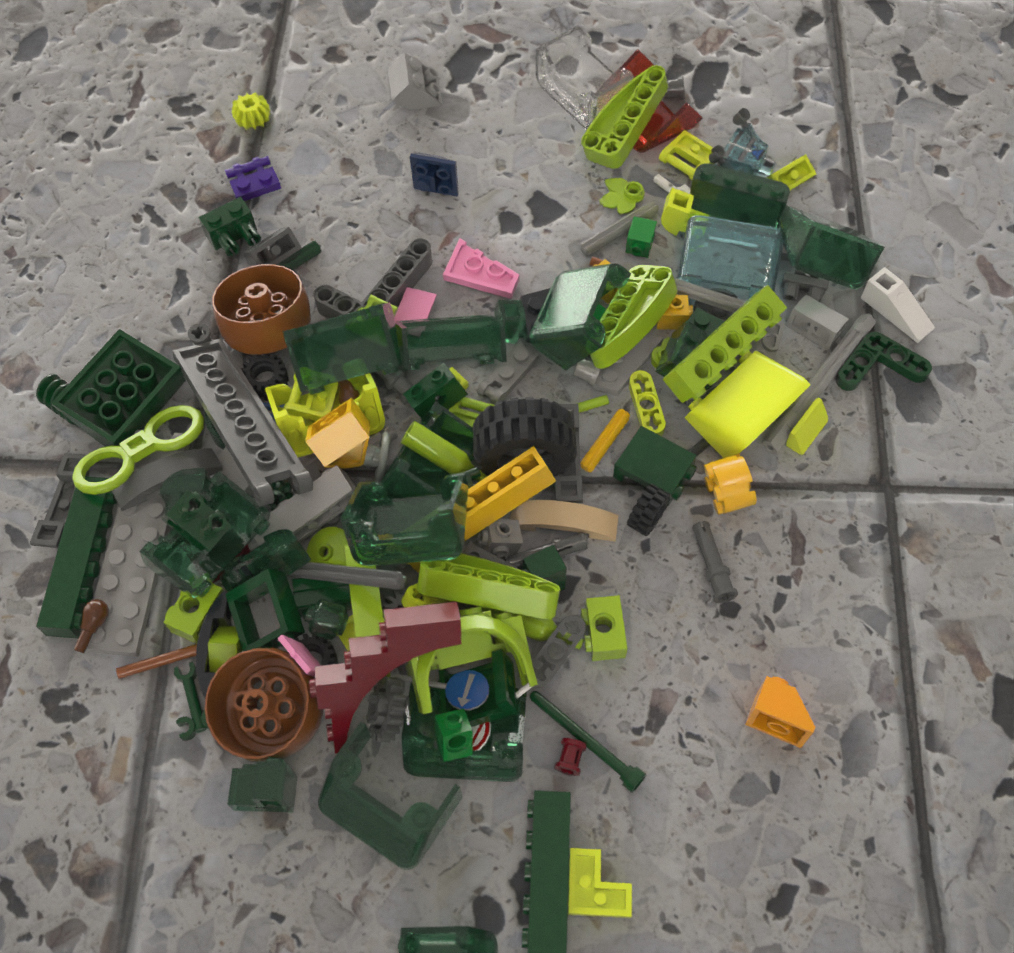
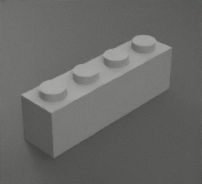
M336 465L325 470L321 477L313 482L312 491L300 495L295 494L290 499L280 502L276 509L267 515L259 517L255 524L248 529L262 553L269 558L277 559L345 511V508L359 495V492L347 473Z

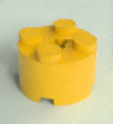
M735 454L704 465L707 476L704 477L708 492H714L715 499H713V504L718 515L756 505L755 490L750 491V482H753L752 476L743 456Z

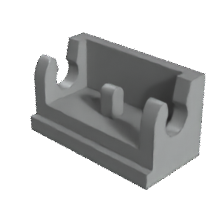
M805 295L793 308L786 326L829 350L842 332L840 331L845 327L849 319L812 297Z

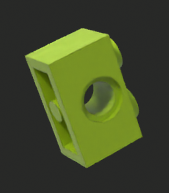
M193 575L190 581L186 582L181 588L180 597L175 605L167 610L163 623L171 633L197 644L204 619L216 598L224 590L222 587ZM199 605L195 612L189 613L193 606Z
M620 595L586 598L585 608L581 609V618H583L588 628V635H584L585 651L591 652L592 661L626 658L628 648ZM603 624L608 626L610 631L602 633L596 627Z

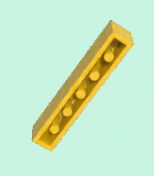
M533 446L393 539L404 559L419 572L420 562L428 550H453L556 482V479Z

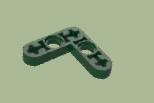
M870 332L842 366L836 378V383L842 390H855L877 361L915 383H921L929 377L932 365L926 358L882 333ZM874 342L878 344L875 347L871 345ZM890 354H900L903 360L895 361L890 357ZM863 357L868 361V364L860 365L856 362L855 358ZM918 367L922 369L920 373L916 371ZM851 371H854L853 379L846 380L845 378L849 376Z

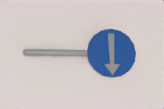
M464 670L456 673L449 679L447 684L429 680V686L446 689L445 694L448 702L459 710L470 711L485 703L489 696L487 679L481 673L474 670ZM402 674L394 675V678L412 683V678L410 676Z

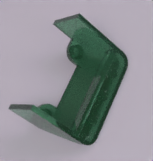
M473 315L395 321V339L399 364L404 370H418L420 365L425 364V362L475 359L479 360V364L484 365L494 364L495 359L500 362H507L505 321L495 316Z
M361 721L333 759L318 798V807L323 815L397 867L404 870L413 869L421 862L462 800L461 788L455 784L438 810L427 803L419 802L412 805L403 817L398 815L354 784L362 771V764L358 755L371 738L366 724Z

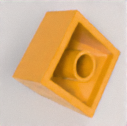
M766 676L755 696L745 725L802 748L814 733L815 725L796 688L790 686L782 678Z

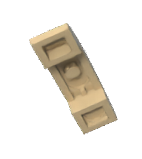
M527 500L511 511L510 520H519L520 530L535 532L536 527L579 532L589 534L590 539L615 542L618 515L600 508L572 502Z

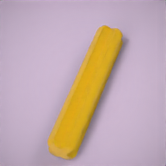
M623 409L617 410L581 460L580 464L583 470L590 473L595 469L629 421V412Z

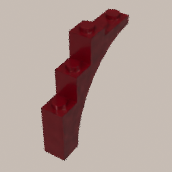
M457 602L385 609L384 622L379 623L380 635L349 638L350 651H344L345 663L314 666L315 679H309L311 698L317 697L318 710L325 709V719H332V724H326L328 742H334L335 754L347 752V735L353 715L362 699L378 681L398 666L417 656L437 649L462 644L461 618Z

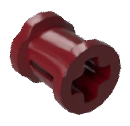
M562 738L561 745L563 747L559 762L555 763L554 769L567 775L579 776L582 752L586 751L587 746L576 739Z

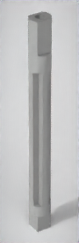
M870 313L859 316L809 381L811 385L792 403L764 439L762 444L769 453L777 454L814 400L821 396L854 350L876 324Z

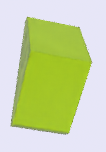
M218 626L209 640L210 673H216L228 659L243 652L235 626Z

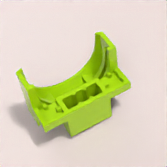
M481 606L459 610L462 644L428 652L409 660L408 664H405L407 675L412 678L419 712L422 714L432 712L429 690V673L431 670H441L492 657L491 652L503 649L506 653H512L517 665L521 686L529 683V687L538 685L522 616H513L511 612L496 614L495 618H492L491 610L482 611ZM491 635L494 636L495 643H492Z

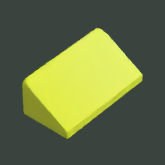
M805 154L764 178V180L774 191L782 196L815 176L816 172Z
M818 397L814 400L792 429L787 439L786 446L800 455L806 452L828 422V415L821 398Z

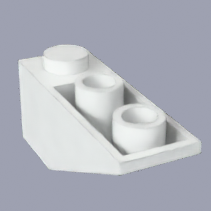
M882 268L868 280L861 299L915 342L919 343L935 329L906 284L888 269Z

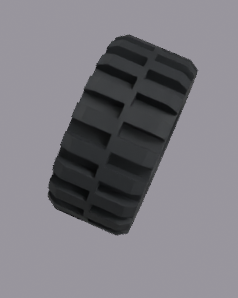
M526 397V399L510 398V401L506 402L502 400L496 402L495 406L490 405L485 408L473 423L474 462L486 476H489L533 446L546 463L554 478L559 473L563 474L572 466L577 456L574 418L564 406L562 407L555 401L551 403L548 399H534V397Z

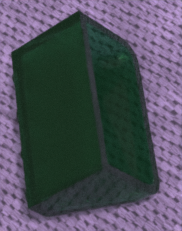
M704 163L696 168L692 179L690 194L694 195L691 209L712 217L723 218L778 233L788 203L790 189L785 183Z
M789 205L785 206L779 218V227L792 267L798 271L852 289H858L866 283L885 248L854 229Z

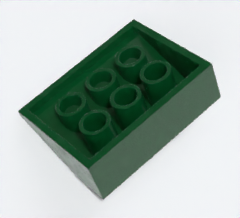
M119 329L51 404L103 446H120L119 443L133 436L136 430H144L150 418L157 414L183 385L185 378L179 365Z

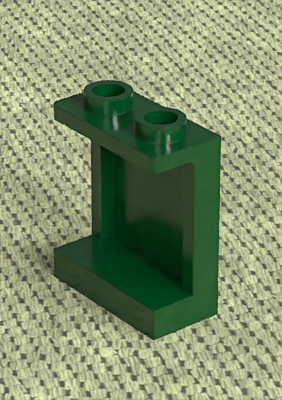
M641 426L615 463L613 477L621 482L625 477H628L645 487L651 483L671 494L670 501L667 504L669 506L673 499L677 501L684 490V486H682L686 479L690 481L697 470V466L694 465L697 455Z
M503 649L491 652V663L468 669L481 673L489 684V696L485 703L476 709L465 710L471 727L519 713L514 662ZM446 668L439 670V680L437 682L447 684L449 679L455 674H450ZM437 688L441 704L438 707V714L459 710L448 702L445 694L446 689Z

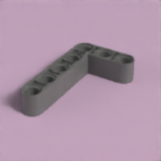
M423 238L413 240L362 302L330 285L318 286L313 294L318 313L345 327L358 309L364 308L367 305L370 295H374L398 307L406 288H414L432 265L429 241ZM375 308L374 313L383 317L386 315V312Z

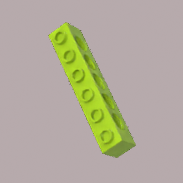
M769 285L765 286L747 300L662 380L682 403L690 398L694 401L707 391L704 388L707 384L711 386L722 377L720 371L723 369L727 371L737 363L735 357L738 354L743 356L753 347L750 344L753 340L755 342L759 341L768 333L765 330L768 326L772 328L782 320L780 314L787 307Z

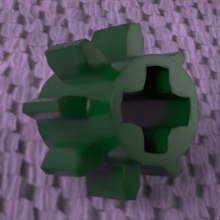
M281 480L270 483L274 493V503L268 504V506L273 511L280 502L293 497V494L288 492L290 490V483L284 484Z

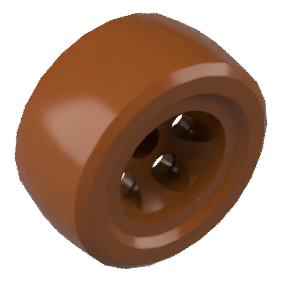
M261 264L238 270L225 278L217 286L212 296L213 314L223 339L231 348L242 353L267 354L285 349L305 334L311 322L310 303L307 292L299 276L293 270L284 266Z
M255 648L240 652L231 657L217 670L210 681L206 693L205 715L212 736L225 750L236 757L248 761L271 762L295 754L312 740L323 717L324 709L318 710L317 697L311 698L309 679H315V677L306 674L295 659L290 656L289 652L276 648ZM262 680L261 687L259 689H255L254 685L258 681ZM281 681L283 689L277 693L274 690V684ZM260 698H263V701L260 702L263 703L262 709L257 707V702ZM284 702H287L290 706L286 714L280 711V706ZM247 717H253V726L249 723ZM269 720L275 722V728L271 732L266 729V723Z

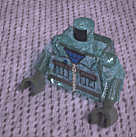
M742 108L733 116V123L737 126L741 125V129L737 128L725 148L721 145L715 146L711 150L712 154L709 155V161L713 164L718 162L716 173L726 175L730 180L750 182L753 181L758 171L771 175L776 162L766 158L769 146L757 135L751 123H747V120L750 118V112L747 108Z

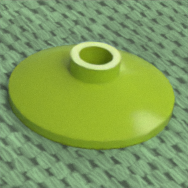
M323 528L311 538L306 551V561L347 566L344 545L353 544V538L347 531L341 528ZM328 548V554L325 557L324 553L325 550Z

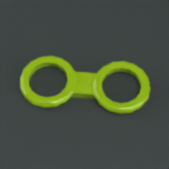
M187 405L172 406L159 411L150 418L144 427V431L141 430L119 443L120 446L101 447L83 457L74 468L72 480L75 487L83 493L92 495L107 493L120 487L132 475L135 463L155 451L169 452L179 450L196 440L204 428L205 420L202 413L193 406ZM189 417L192 419V425L188 431L179 437L168 440L155 437L157 429L164 422L172 418ZM112 457L123 460L122 467L111 478L101 482H88L85 480L89 468L98 461Z

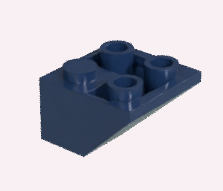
M425 153L410 154L414 189L458 197L456 161Z

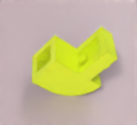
M671 188L668 193L661 216V223L671 234L677 236L678 232L682 231L701 239L705 234L709 215L691 209L694 195L675 188Z

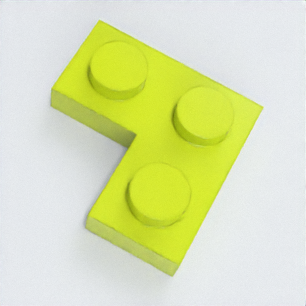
M570 848L568 915L631 918L632 883L601 882V850Z

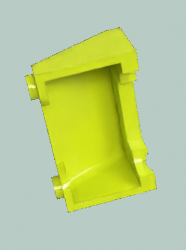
M757 350L753 353L748 351L738 360L740 365L704 399L699 397L688 406L691 411L684 418L725 458L741 453L811 384L801 375Z
M364 360L352 361L346 364L343 369L347 379L351 381L352 385L360 393V396L354 401L369 420L370 435L380 432L385 426V417L378 389ZM286 384L266 387L265 391L276 424L297 457L314 453L305 440L308 426L315 421L305 419L302 416H292L286 409L283 410V408L279 407V405L288 403L292 391L291 387ZM339 390L337 391L332 410L340 405ZM309 393L301 395L300 405H306Z

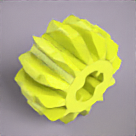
M246 92L245 96L238 95V100L233 101L231 112L239 127H244L246 130L253 127L256 130L257 126L264 127V122L269 121L270 107L263 95L258 96L256 92L249 95Z

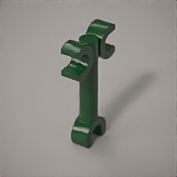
M189 662L190 671L186 675H182L178 667L174 668L175 677L183 683L191 718L183 716L176 720V724L179 727L189 725L187 732L179 734L183 741L191 740L195 737L196 733L203 732L206 729L210 730L207 725L205 710L202 713L194 680L197 677V671L193 662Z

